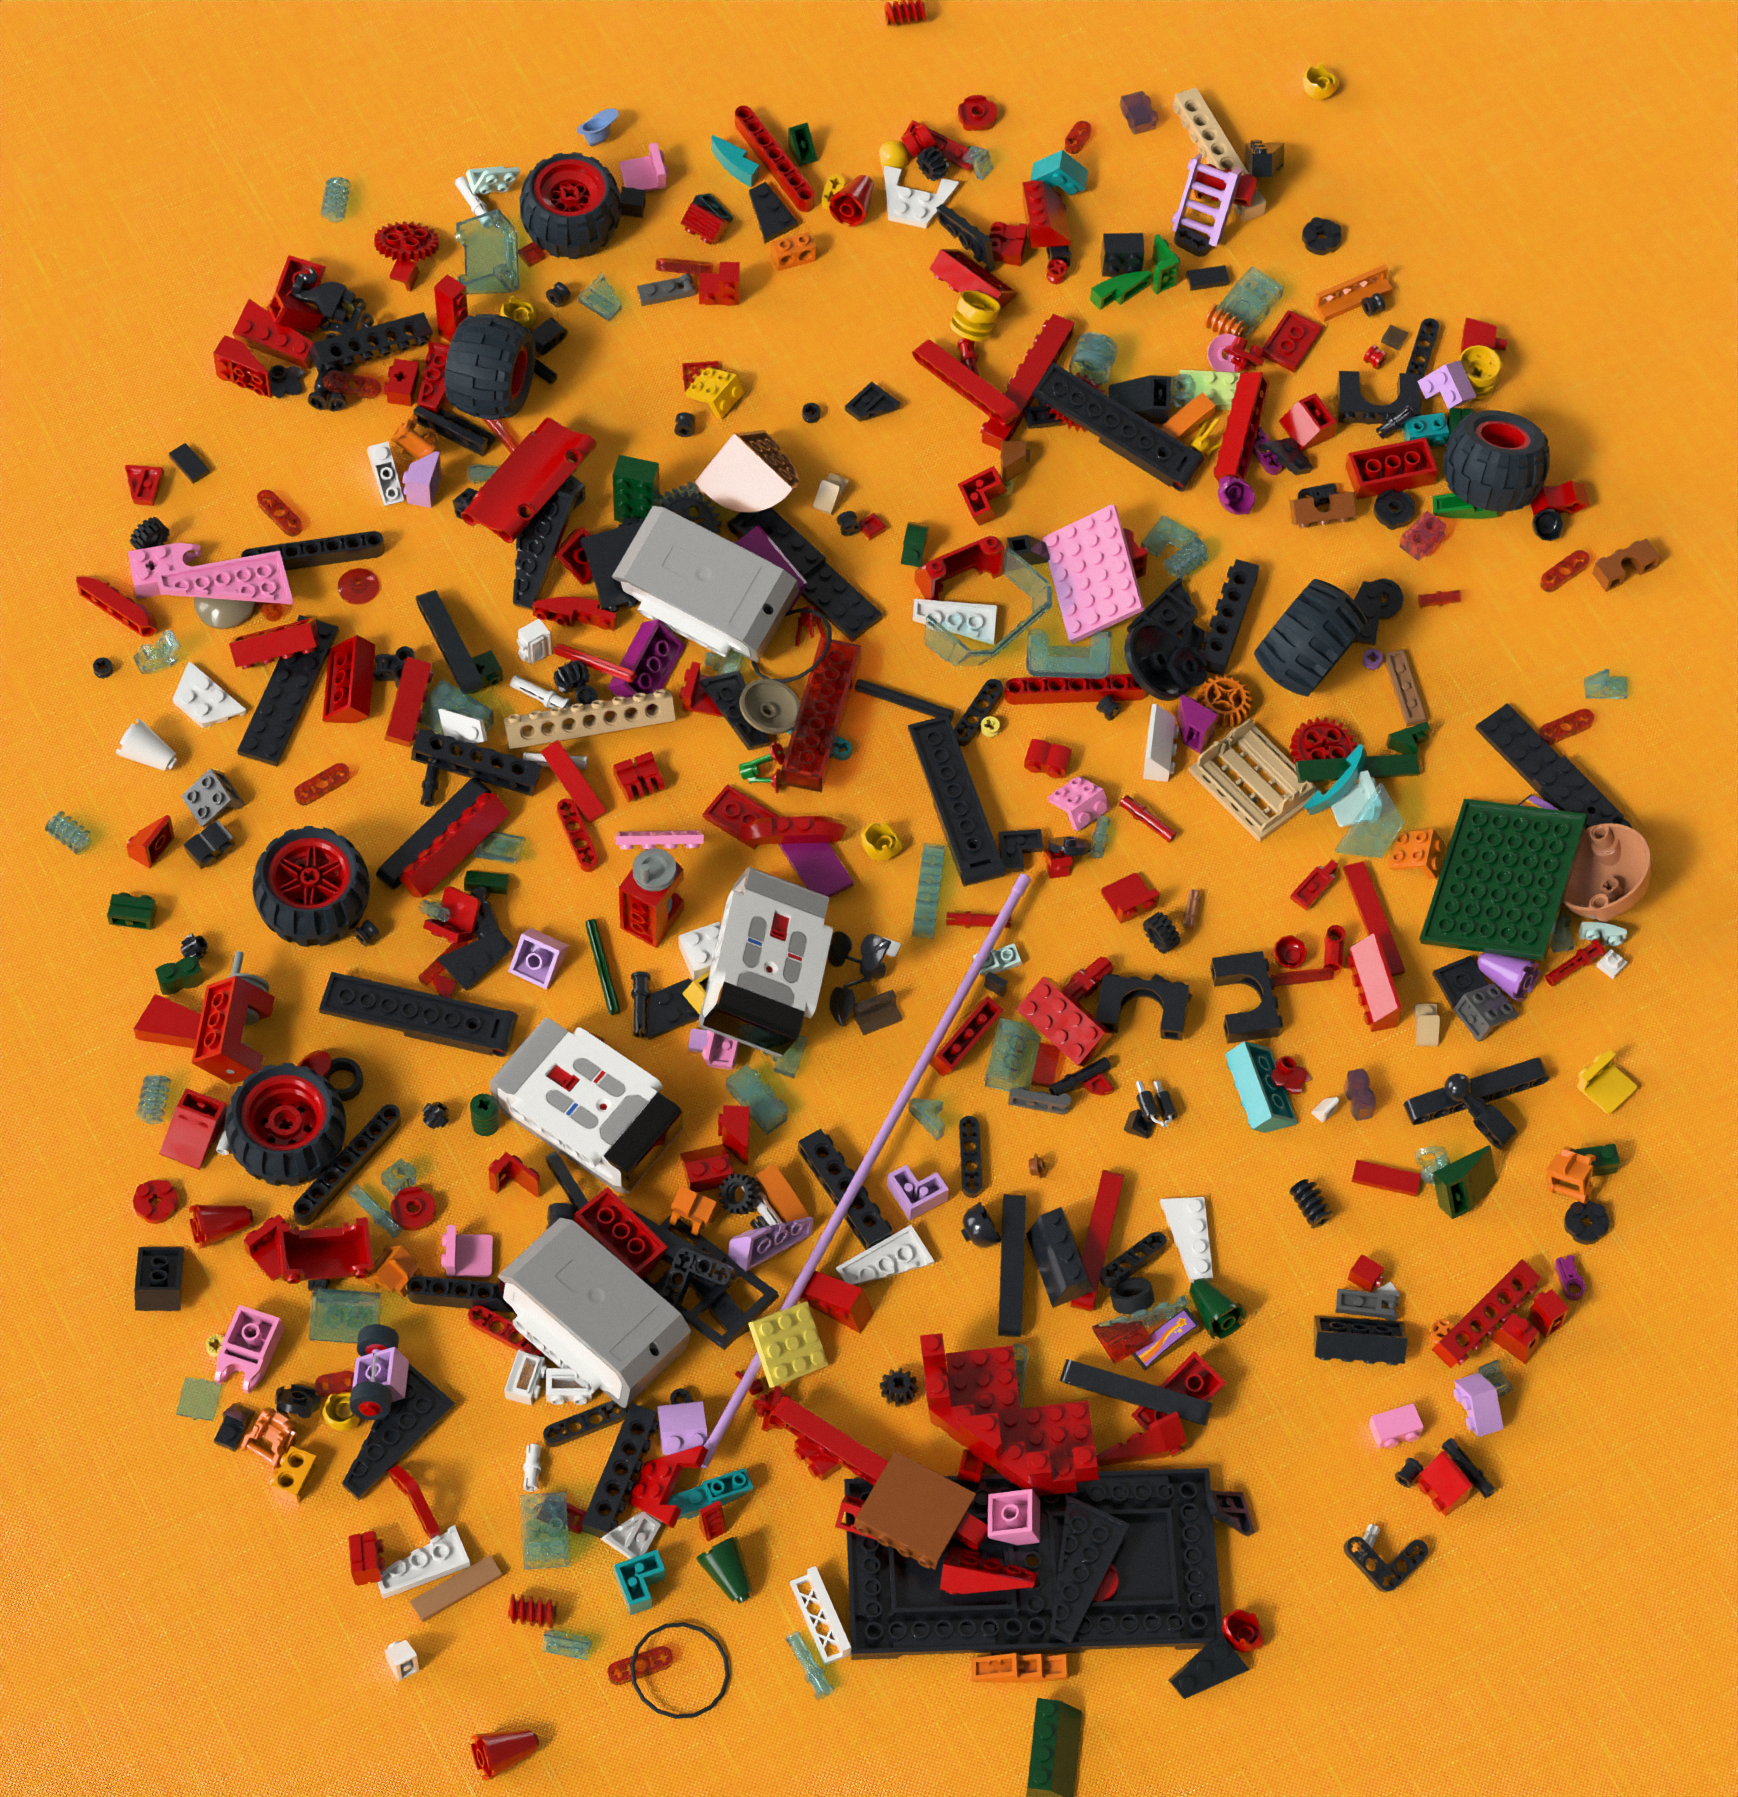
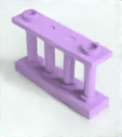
M1199 153L1195 158H1191L1188 169L1190 172L1178 212H1175L1172 218V223H1174L1172 231L1176 232L1181 225H1185L1208 234V237H1211L1209 244L1216 247L1222 240L1243 169L1235 167L1231 172H1223L1200 163L1203 154ZM1200 171L1224 180V183H1227L1225 190L1220 191L1196 182L1197 172ZM1192 189L1219 198V201H1221L1220 208L1217 207L1215 209L1189 199ZM1190 207L1214 216L1213 218L1216 219L1214 226L1210 227L1184 217L1186 208Z

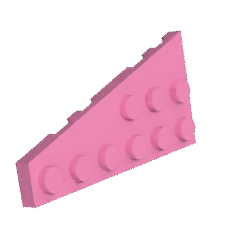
M280 551L156 573L161 595L293 604Z

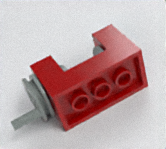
M658 848L642 851L635 858L633 868L619 886L620 929L655 948L659 946L684 911V900L679 894L674 893L684 879L683 868L674 861L672 855L667 851Z
M241 951L235 952L231 975L227 979L207 985L191 1062L229 1084L243 1081L253 1072L261 1071L264 1055L251 1049L250 1046L241 1042L244 1025H253L259 1020L271 1017L275 999L274 996L268 994L269 984L263 978L252 974L240 973L244 955Z

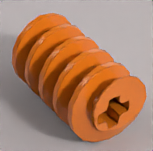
M1214 304L1205 316V327L1211 328L1212 332H1218V335L1232 334L1243 338L1249 325L1242 327L1243 320L1236 323L1237 316L1229 319L1231 313L1227 312L1223 315L1224 308L1216 311L1218 305Z

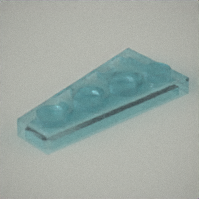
M1185 1295L1178 1297V1302L1171 1305L1167 1301L1160 1303L1152 1308L1150 1312H1148V1309L1136 1311L1131 1314L1129 1319H1127L1126 1315L1099 1323L1094 1329L1096 1338L1103 1337L1104 1339H1109L1116 1336L1117 1332L1124 1331L1125 1333L1136 1331L1137 1327L1142 1325L1152 1327L1159 1324L1158 1321L1167 1319L1168 1321L1185 1309L1188 1304Z

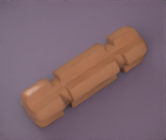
M1189 890L1183 927L1186 929H1194L1200 897L1199 890Z

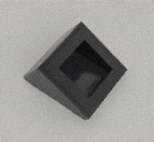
M1137 1109L1129 1113L1124 1131L1148 1139L1154 1121L1146 1122L1141 1110Z

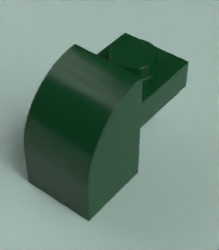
M908 522L903 542L901 564L915 567L922 566L924 548L929 531L928 524Z

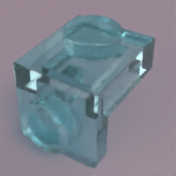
M1498 1360L1478 1368V1373L1496 1388L1498 1397L1513 1391L1512 1384L1501 1372Z

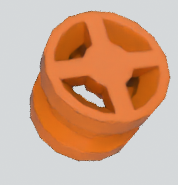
M1439 1319L1433 1323L1430 1339L1435 1345L1443 1338L1439 1334L1445 1336L1453 1328L1452 1323L1446 1319Z

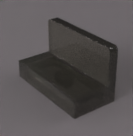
M893 989L856 1003L853 1008V1016L863 1035L902 1021V1016L896 1006V995Z

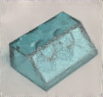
M442 679L429 694L422 709L424 711L420 722L444 736L438 709L446 708L455 713L466 714L468 717L482 719L486 732L494 724L492 709L467 694L463 695L461 690Z
M1000 1018L986 1072L985 1086L1010 1092L1011 1088L1018 1087L1029 1090L1041 1036L1021 1022Z
M314 1288L310 1304L309 1340L357 1343L358 1335L362 1328L368 1325L380 1324L382 1293Z

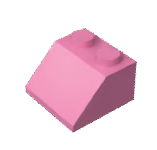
M1033 1489L988 1494V1537L990 1539L1015 1545L1040 1543V1499Z

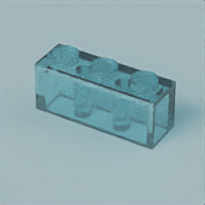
M746 1064L726 1079V1089L741 1106H750L751 1118L766 1135L787 1121L788 1107L782 1100L779 1101L774 1096L773 1089L761 1081V1077L755 1069L751 1070Z

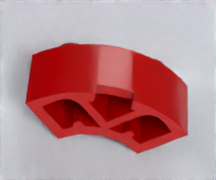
M1573 480L1558 486H1543L1531 503L1534 516L1543 509H1552L1559 514L1567 512L1568 515H1571L1590 506L1585 485Z

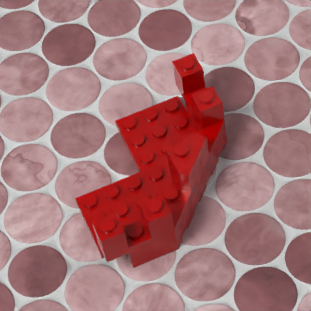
M943 1333L920 1335L930 1422L933 1425L941 1428L960 1445H964L987 1465H991L1011 1483H1015L1023 1490L1033 1489L1037 1496L1077 1492L1076 1482L1099 1480L1088 1401L1020 1408L1013 1345L952 1352L945 1355Z

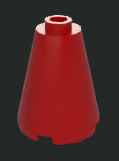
M859 175L832 196L829 211L839 223L845 222L849 224L848 226L853 227L860 225L865 220L874 187L872 179L866 175Z
M195 1204L189 1208V1213L193 1212L194 1217L189 1219L191 1232L195 1243H200L199 1249L206 1248L249 1228L254 1220L252 1210L248 1209L246 1205Z
M531 1730L479 1733L471 1737V1739H475V1743L471 1744L477 1770H483L485 1775L481 1777L486 1781L495 1778L534 1754L539 1746L538 1736L536 1733H532Z

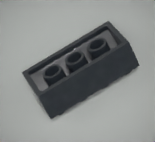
M1062 1207L1040 1215L1026 1235L1051 1305L1054 1308L1091 1293L1094 1289L1069 1220Z
M1314 1315L1313 1350L1315 1357L1321 1360L1341 1359L1344 1362L1361 1360L1368 1364L1385 1362L1388 1365L1405 1364L1407 1335L1404 1322Z

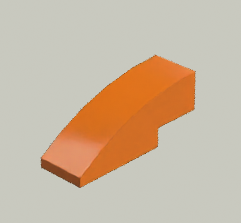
M1202 392L1171 417L1160 430L1176 440L1182 441L1198 430L1201 423L1214 415L1216 405Z
M774 1163L755 1175V1181L759 1183V1188L768 1197V1203L784 1223L809 1217L797 1195Z

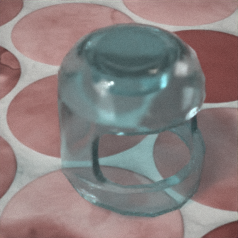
M1425 1147L1418 1149L1414 1154L1416 1163L1422 1167L1420 1174L1423 1181L1427 1184L1435 1185L1432 1172L1450 1164L1446 1148ZM1428 1153H1432L1435 1156V1159L1431 1160L1420 1159Z

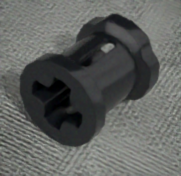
M1408 1457L1405 1460L1404 1467L1400 1472L1395 1473L1394 1478L1404 1487L1411 1488L1413 1485L1412 1481L1424 1468L1418 1461Z

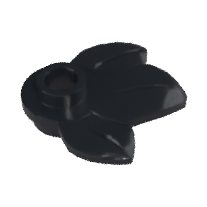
M282 365L273 366L269 371L271 393L279 399L285 393L289 395L301 394L302 385L298 379L303 377L305 372L296 366L288 368Z

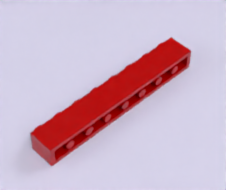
M1054 313L1049 320H1045L1041 334H1037L1034 339V346L1032 349L1029 348L1024 358L1025 361L1023 364L1020 363L1018 365L1016 376L1008 382L1007 391L1005 393L1002 392L1003 395L1017 405L1020 415L1005 427L999 425L992 418L988 422H984L980 430L982 443L1001 450V441L1011 440L1024 418V409L1030 407L1035 399L1032 396V392L1052 363H1057L1073 336L1075 322Z

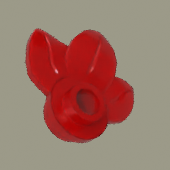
M1289 1056L1279 1058L1275 1063V1069L1272 1071L1273 1083L1277 1087L1284 1086L1289 1093L1295 1095L1301 1093L1302 1082H1309L1311 1080L1307 1071L1297 1066L1295 1060Z

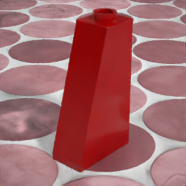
M155 994L133 1028L135 1037L142 1041L194 1049L201 1014Z

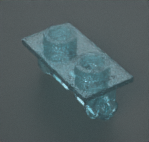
M554 1629L546 1630L543 1635V1652L588 1660V1652L592 1642L591 1639H588V1636L572 1634L571 1638L567 1639V1633L555 1631Z

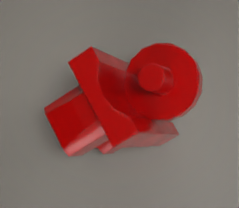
M1236 337L1230 346H1226L1224 351L1234 356L1231 359V363L1235 364L1234 370L1238 373L1243 369L1249 371L1250 365L1256 367L1257 365L1262 366L1264 360L1261 359L1264 349L1252 345L1249 352L1245 351L1244 349L1248 341L1242 337Z
M775 1386L774 1391L768 1392V1396L761 1394L760 1400L753 1401L752 1407L758 1411L757 1416L763 1417L761 1428L763 1431L768 1432L771 1428L783 1429L769 1416L783 1396L791 1399V1396L781 1393L782 1387Z

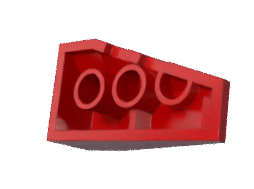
M288 255L275 292L278 291L295 298L291 291L297 276L300 273L311 275L309 272L310 267L316 271L318 275L317 281L313 284H306L304 290H310L320 285L326 266Z
M1194 1351L1159 1387L1208 1401L1218 1393L1226 1382ZM1141 1406L1131 1414L1146 1431L1150 1428V1424L1168 1416L1167 1414Z
M1177 1411L1150 1424V1428L1145 1433H1134L1126 1440V1444L1123 1445L1122 1442H1119L1096 1455L1098 1466L1165 1458L1169 1455L1175 1457L1184 1451L1187 1440Z
M951 1546L943 1564L940 1590H945L949 1594L1034 1587L1038 1573L1016 1565L1004 1566L997 1558L992 1557L991 1560L980 1557L981 1553L975 1550Z

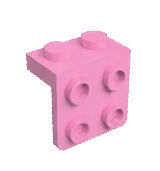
M657 143L649 144V156L620 162V170L626 188L646 190V192L666 188V177H669L667 165L663 166L664 154L662 150H659Z
M1082 777L1071 779L1069 783L1055 790L1048 797L1050 803L1067 812L1072 828L1076 831L1081 830L1110 810L1104 790Z
M447 1225V1233L442 1234V1246L446 1247V1254H442V1267H446L447 1277H490L492 1275V1236L457 1235L456 1225Z

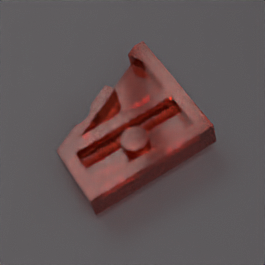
M1142 1321L1130 1322L1128 1324L1113 1323V1326L1099 1327V1324L1092 1326L1094 1333L1114 1364L1153 1343L1152 1337Z

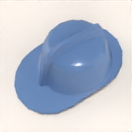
M610 108L597 113L587 122L578 126L577 133L584 135L588 145L591 147L603 142L610 135V124L617 119L619 115L618 110Z

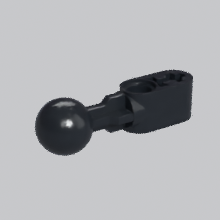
M1455 1073L1446 1079L1444 1083L1446 1095L1451 1100L1463 1101L1468 1107V1112L1474 1118L1473 1123L1494 1147L1500 1150L1504 1149L1517 1135L1516 1128L1495 1106L1487 1105L1483 1099H1478L1472 1093V1083L1466 1075Z

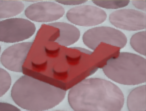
M697 1446L645 1462L628 1502L633 1507L651 1515L661 1523L663 1522L670 1528H674L682 1510L677 1505H667L682 1469L684 1467L701 1468L708 1450L704 1446Z

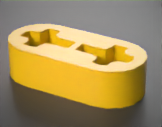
M839 175L830 176L826 182L821 197V204L824 209L829 210L830 202L828 201L830 196H833L845 186L844 178ZM835 183H838L836 189H833V185H835Z

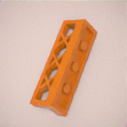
M1384 264L1316 293L1315 310L1325 322L1362 306L1361 301L1365 297L1370 298L1375 293H1379L1382 297L1391 294L1393 287L1386 279L1388 268Z

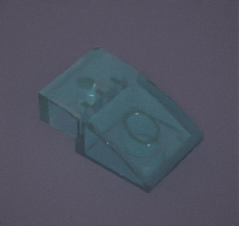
M1252 266L1234 285L1216 311L1224 308L1223 315L1230 312L1229 319L1237 316L1236 323L1243 320L1242 327L1249 325L1244 335L1245 338L1269 314L1270 308L1282 297L1284 287Z

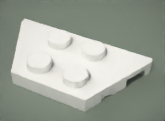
M189 662L173 697V703L200 727L205 728L212 726L214 723L228 721L229 717L239 714L242 717L247 714L243 706L193 663Z

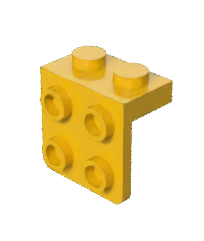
M706 368L685 392L688 398L709 403L715 417L722 419L745 393L737 374L713 368Z
M1610 1049L1604 1055L1600 1053L1594 1059V1064L1590 1068L1586 1066L1578 1075L1580 1079L1577 1088L1607 1114H1612L1637 1088L1635 1083L1613 1065L1616 1054Z

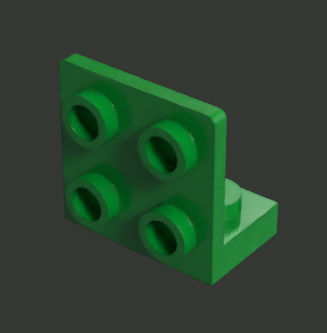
M1159 234L1155 235L1152 260L1156 265L1152 290L1157 295L1177 285L1180 259L1176 253L1171 251L1165 239H1162Z

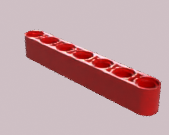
M746 105L737 107L735 110L736 129L796 208L801 212H810L814 208V191L752 109Z
M927 339L912 351L914 359L921 366L999 425L1005 427L1020 415V410L1013 401L933 341Z
M1132 674L1026 677L1009 679L1006 682L1004 697L1007 703L1012 705L1100 702L1108 694L1114 697V701H1139L1146 698L1147 692L1142 688L1136 687L1140 685L1135 681Z
M1104 1169L1102 1171L1082 1254V1259L1094 1291L1072 1300L1070 1307L1093 1311L1100 1282V1273L1103 1269L1125 1174Z

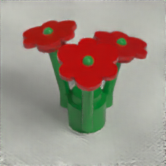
M774 741L770 746V754L750 762L741 763L739 770L742 779H748L749 783H771L775 793L778 794L782 781L780 769H777L772 778H759L756 776L760 774L759 765L772 760L777 761L779 765L784 764V767H787L785 763L786 757L781 744Z

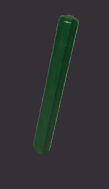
M589 919L585 922L608 1012L610 1015L619 1014L620 1006L596 919Z

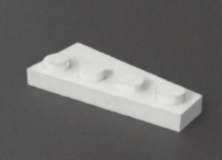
M455 1525L448 1528V1532L440 1537L437 1535L431 1539L430 1543L423 1548H417L412 1551L411 1555L403 1561L398 1560L386 1568V1571H382L383 1580L377 1582L383 1599L470 1567V1561Z

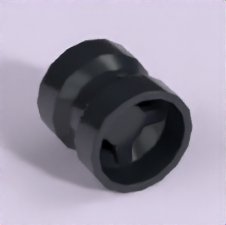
M583 684L575 690V699L578 703L586 705L592 704L593 701L597 700V692L590 685Z

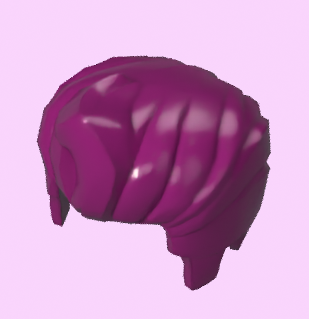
M1224 476L1220 479L1217 492L1222 507L1232 514H1249L1255 501L1252 487L1240 478Z

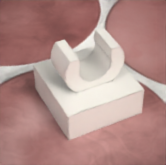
M1610 949L1597 963L1596 967L1611 979H1614L1626 967L1628 962Z

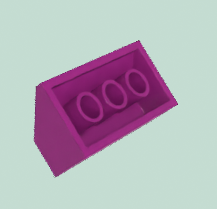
M756 526L735 544L784 569L797 580L799 592L788 610L791 611L807 582L760 526Z
M659 619L642 622L620 663V666L634 670L637 675L636 679L630 683L613 676L608 688L617 697L623 696L625 698L633 697L636 693L650 694L662 689L685 644ZM650 704L647 710H651L654 704Z

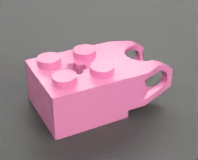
M174 543L128 551L136 598L141 599L161 595L156 573L193 567L186 564L202 555L200 545ZM196 550L194 553H188V551Z
M239 1305L221 1344L222 1348L217 1357L215 1382L221 1385L233 1372L243 1371L245 1373L243 1390L245 1393L250 1394L254 1387L263 1379L285 1327L281 1319Z

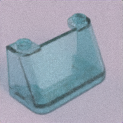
M496 209L456 223L455 238L465 249V275H459L457 281L466 286V294L512 293L518 291V237L515 227L503 213Z
M1028 629L1026 667L1032 676L1101 679L1109 674L1111 631H1098L1094 633L1090 639V647L1048 646L1049 639L1045 631L1041 629Z

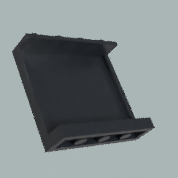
M644 521L586 536L580 540L581 548L585 551L601 609L614 613L619 611V607L627 606V608H632L639 605L638 602L640 601L624 592L621 581L619 582L612 578V575Z

